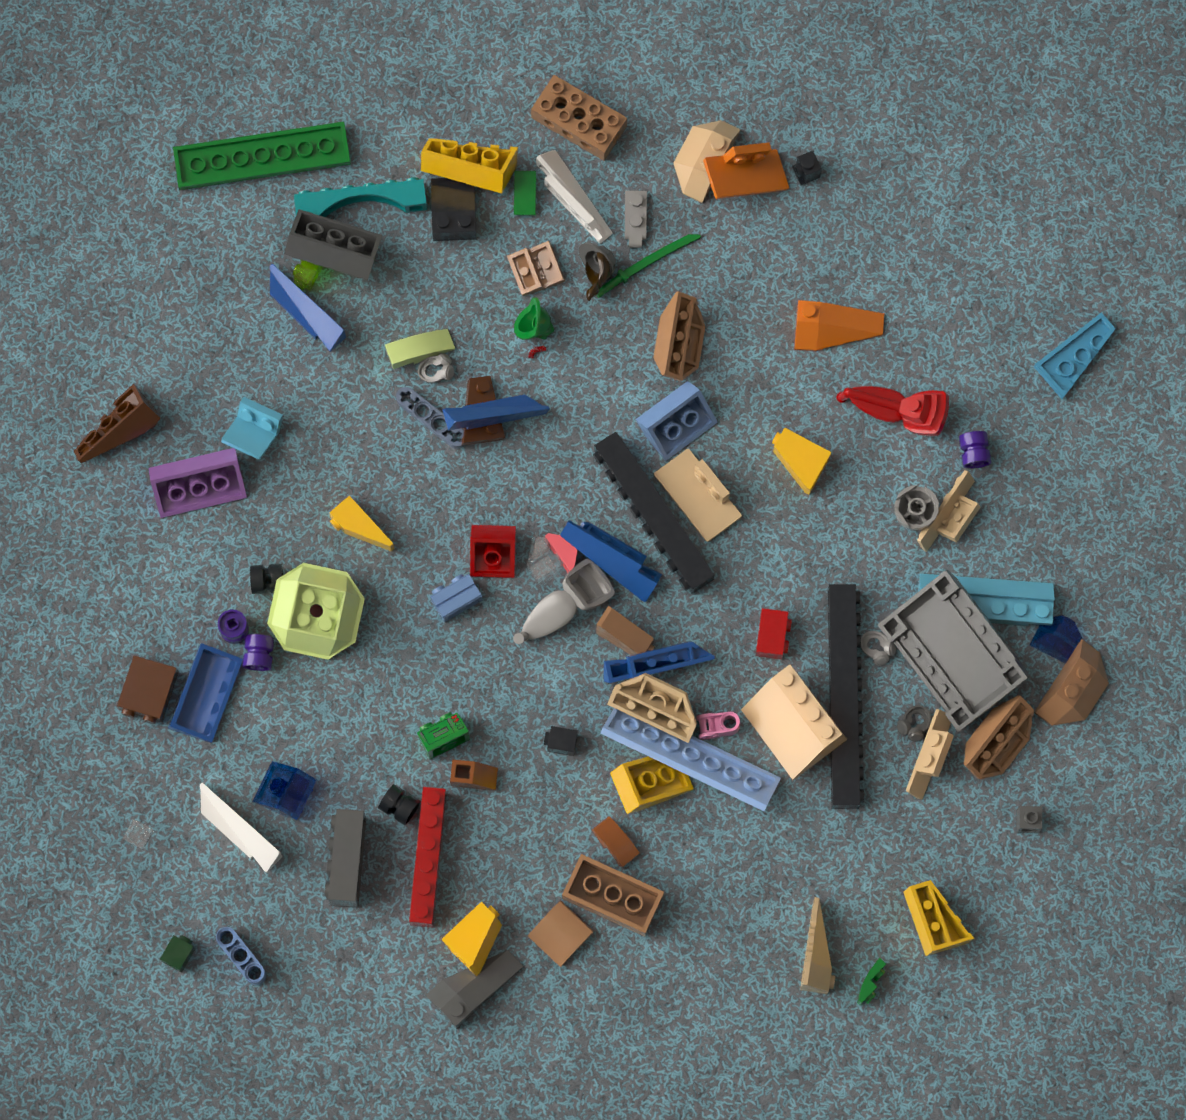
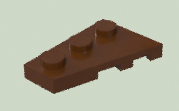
M491 376L469 378L467 381L465 406L496 400ZM502 423L468 430L465 427L461 446L503 440L505 435Z

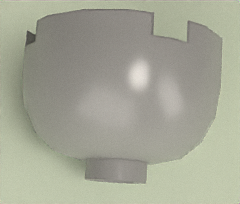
M912 485L904 488L898 494L894 504V513L898 522L904 528L911 531H921L935 521L938 515L939 502L936 495L929 488Z

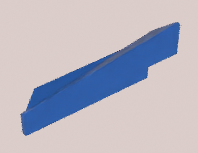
M688 641L626 656L627 659L604 661L603 679L604 682L613 683L634 678L644 673L651 675L713 660L715 657L694 642Z

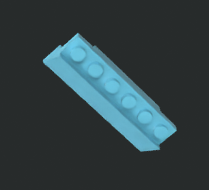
M920 573L919 591L939 575ZM955 576L991 623L1052 626L1055 600L1053 583Z

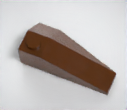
M135 384L130 386L113 403L116 408L109 416L104 414L101 417L98 430L90 431L74 450L77 460L81 464L144 434L157 425L161 419L157 410Z

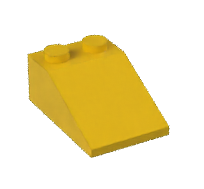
M649 756L623 763L610 773L627 814L649 808L694 789L687 774Z

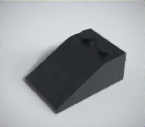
M448 178L431 179L433 241L477 240L475 186Z

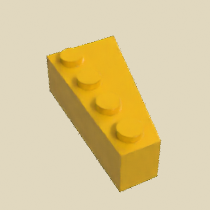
M429 138L421 151V171L502 194L517 167L518 147L510 146V150L499 149V145H490L489 148L479 147L477 143L472 142L460 145L457 141Z

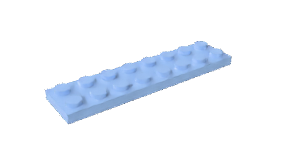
M615 708L600 733L762 811H765L781 779L694 736L687 743Z

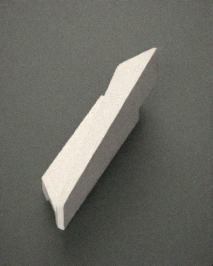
M552 150L539 155L536 158V165L547 175L544 178V186L600 244L612 235V231L557 151Z

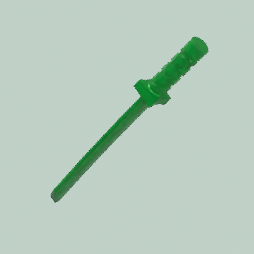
M688 234L643 258L624 271L622 269L618 270L617 276L605 283V285H602L596 296L600 298L623 282L625 284L631 276L672 252L700 239L701 235Z

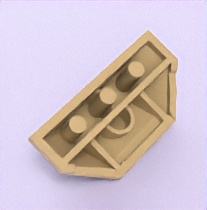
M722 120L692 127L673 163L684 195L703 203L711 188L703 160L706 157L722 156L729 151L741 129Z
M647 673L615 685L607 704L687 743L690 742L697 725L687 692Z

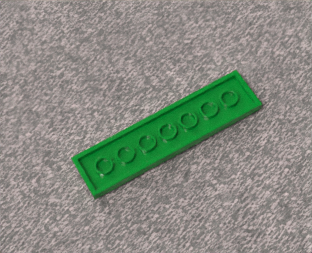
M344 121L173 147L179 190L351 165Z

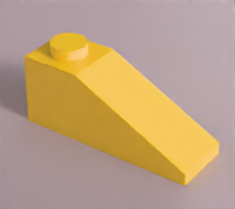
M350 495L329 512L332 519L330 523L337 531L341 529L349 536L388 551L394 549L392 541Z

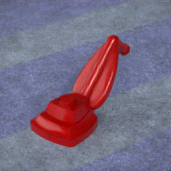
M860 386L845 388L843 392H839L836 396L837 401L840 403H844L850 398L851 402L860 410L884 422L895 423L903 420V426L908 431L923 436L940 435L949 410V395L944 391L937 390L923 391L905 398L900 392L893 389Z

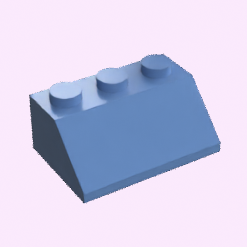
M689 381L635 419L643 434L665 461L718 423L701 391Z

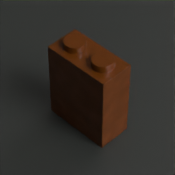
M134 655L117 704L118 709L122 711L121 714L131 718L138 715L143 717V721L151 724H156V721L163 722L179 673L178 669Z

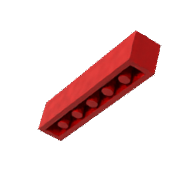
M423 787L409 916L410 926L433 928L447 794L446 789Z

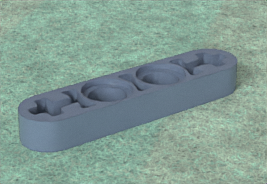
M403 387L398 390L396 400L402 409L454 449L463 447L461 446L462 441L452 442L453 437L447 433V424L443 430L434 428L433 425L436 420L445 421L442 412L413 389ZM409 393L410 399L414 403L416 400H419L412 410L410 409L412 404L409 401L402 402V394L408 395ZM421 406H426L429 409V413L427 416L421 417L417 414V409ZM462 428L451 430L456 436L461 434L462 440L464 433Z

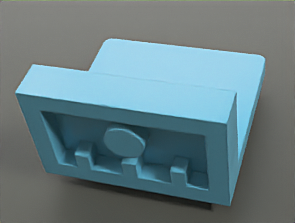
M243 397L239 403L237 417L223 435L221 442L260 460L280 433L283 415Z

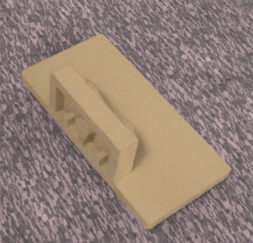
M686 449L654 473L655 478L706 542L711 541L741 518V513L729 500V491L703 459L698 461L690 449Z

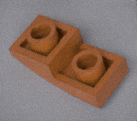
M610 816L592 829V832L603 848L609 850L620 867L625 866L640 853Z

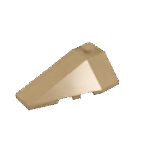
M815 897L812 906L800 990L828 994L829 989L834 988L835 976L831 975L832 966L820 899Z

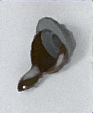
M585 242L579 247V256L585 266L587 278L592 284L586 291V298L590 301L592 297L599 293L602 285L612 277L616 258L612 251L605 246H597L591 242Z

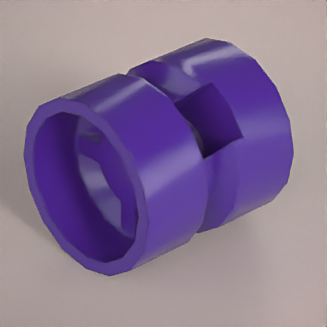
M972 431L959 436L960 449L964 451V454L961 455L964 468H982L992 463L990 450L986 449L989 446L987 432Z
M230 609L224 611L218 618V629L226 642L230 644L241 643L245 640V636L249 634V626L242 612Z
M262 634L246 635L244 648L248 652L243 656V668L254 671L272 670L273 657L269 653L274 649V638Z

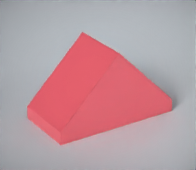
M548 533L545 535V542L567 573H569L576 565L578 550L562 538L561 535Z

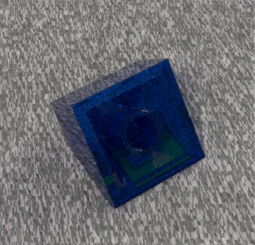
M272 761L252 802L284 817L298 820L317 779L298 768Z

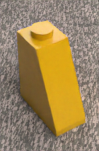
M784 428L782 433L777 432L772 441V444H774L773 452L802 490L810 495L830 459L831 452Z
M482 902L441 939L447 948L475 976L480 974L502 927L501 922L497 918L500 914L491 905L487 908Z

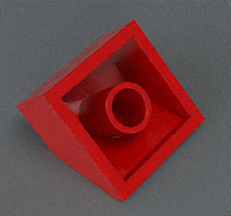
M471 526L470 577H515L516 526Z

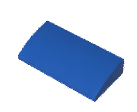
M201 643L168 729L212 743L243 659Z

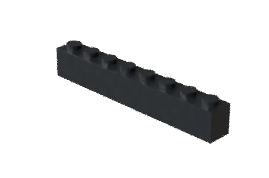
M614 432L595 444L593 456L599 465L603 464L605 466L607 478L611 483L615 481L619 487L617 491L624 501L628 500L631 505L629 509L636 519L639 517L643 522L642 528L648 537L652 535L656 541L654 546L659 554H665L668 559L666 563L673 573L675 571L680 576L679 583L685 591L689 590L693 594L712 582L715 576L618 433Z

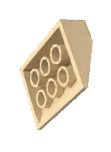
M788 665L772 677L741 709L792 780H795L847 740L791 665Z

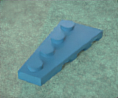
M1101 312L1038 361L1034 368L1056 394L1063 399L1116 328Z

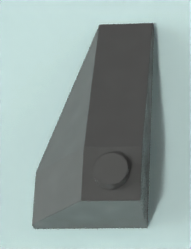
M506 950L486 959L478 976H475L467 968L441 980L425 996L457 1029L524 966L509 950Z

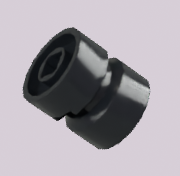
M269 564L268 568H265L263 565H250L252 594H265L266 590L274 593L276 580L283 576L282 564ZM266 574H271L272 583L267 584Z
M393 784L382 798L378 809L387 815L393 814L394 819L405 826L417 811L421 801L411 794L406 796L403 789Z

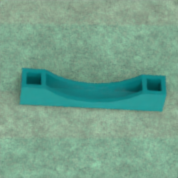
M416 177L408 178L406 181L401 182L389 180L384 184L366 183L359 187L346 185L341 189L323 188L318 192L304 190L294 194L296 215L298 209L327 217L335 210L348 204L370 201L386 203L397 207L405 213L427 210L424 180Z

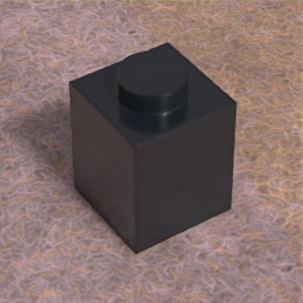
M551 726L550 732H546L544 738L547 752L574 756L578 730Z

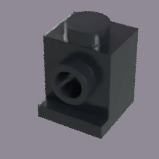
M813 150L797 156L796 164L792 168L800 186L821 177L822 168Z

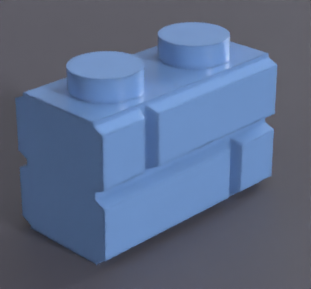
M463 574L458 575L451 580L452 584L444 587L442 585L432 591L433 595L430 596L431 602L444 623L483 601L480 591L469 574L463 576Z

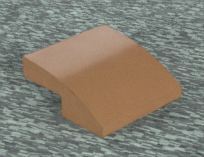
M549 240L528 249L526 247L507 256L522 296L565 282L564 275Z
M560 900L528 934V937L561 967L594 931Z

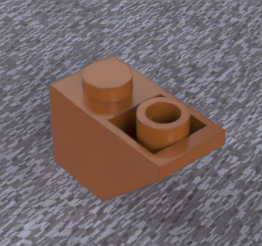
M452 759L450 784L452 787L496 791L498 768L475 761Z

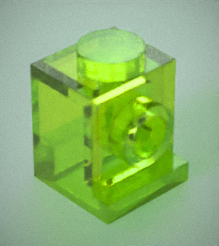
M300 259L301 264H297L292 273L294 276L293 283L301 290L308 289L311 291L322 270V266Z

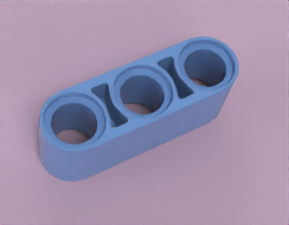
M223 927L219 929L216 934V941L251 985L262 984L266 979V971L232 928ZM226 933L233 935V940L229 944L221 942L222 936ZM239 951L247 952V958L243 962L235 960V956ZM256 968L261 970V976L258 979H250L249 974L251 970Z

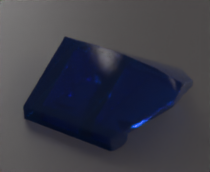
M1060 615L1053 617L1052 625H1039L1029 646L1066 664L1083 638L1075 621Z

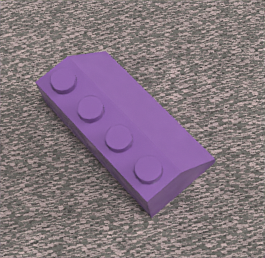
M235 448L149 468L150 482L160 518L247 498Z

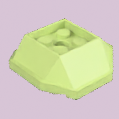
M302 563L276 580L267 624L285 651L329 660L356 642L365 598L347 572ZM317 604L321 606L323 612L320 617H313L310 614L312 605Z

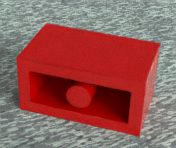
M762 608L755 656L782 660L783 653H788L789 641L785 640L786 632L791 630L792 619H788L787 611Z

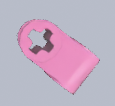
M734 712L707 713L696 716L700 726V734L698 735L700 740L734 735L740 728L739 716ZM727 719H733L736 725L733 728H726L723 723Z

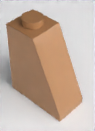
M610 606L607 607L596 625L597 635L630 655L655 649L653 637Z

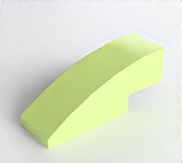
M448 329L426 332L385 344L393 369L413 362L416 364L428 357L438 356L440 353L455 350Z

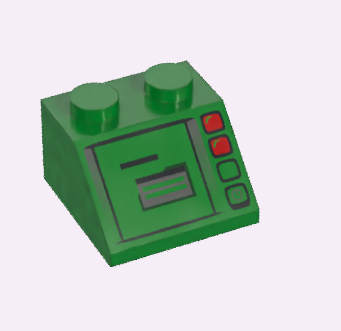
M452 712L441 716L439 718L440 721L434 724L429 722L419 728L420 731L417 732V736L429 760L470 740L469 731L458 713L452 714Z

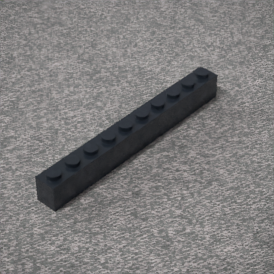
M829 584L827 591L830 717L847 738L845 742L830 752L831 809H859L860 803H864V789H860V780L864 779V769L859 767V758H863V745H859V736L863 735V723L858 722V714H862V700H858V692H862V679L858 678L857 670H861V656H857V648H861V635H857V626H860L861 617L860 613H856V604H860V591H856V584Z

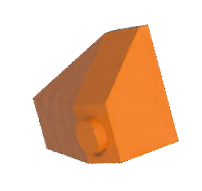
M798 300L794 350L819 351L832 346H840L844 343L882 336L884 313L824 302Z

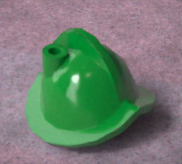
M533 297L529 306L518 315L514 324V333L517 338L522 340H529L534 337L546 340L548 335L554 332L551 317L547 310L540 306L539 299Z

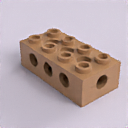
M553 75L531 108L532 119L605 161L627 128V117L556 75ZM557 106H564L565 108L559 109ZM581 116L583 119H575V117ZM600 127L601 130H594L593 128Z

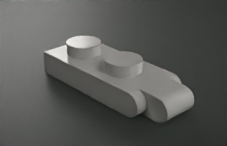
M625 191V240H629V248H642V240H646L647 191Z

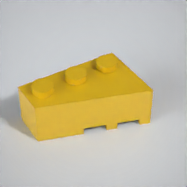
M931 880L909 886L903 891L925 956L967 944L975 939L962 925L960 918L947 905L948 902Z

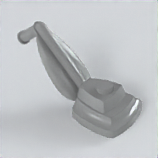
M585 559L578 563L564 578L562 583L564 590L550 593L532 610L523 625L522 631L514 635V642L521 644L528 641V639H537L551 634L566 625L574 617L577 608L582 610L594 609L608 601L615 594V591L603 571L590 559Z

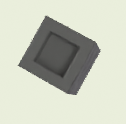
M1019 806L1016 810V833H1040L1042 830V806Z

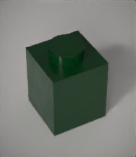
M173 935L160 960L182 973L195 951V947L191 945L193 941L183 935H180L179 938Z

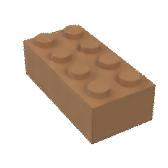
M581 854L564 889L562 899L645 937L662 901L664 891Z

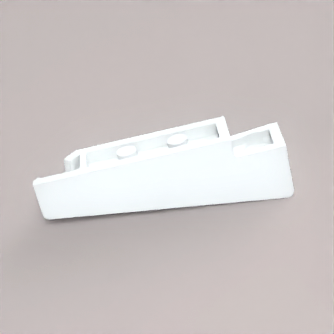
M201 783V814L250 859L254 857L262 869L268 873L282 858L281 853L205 784Z

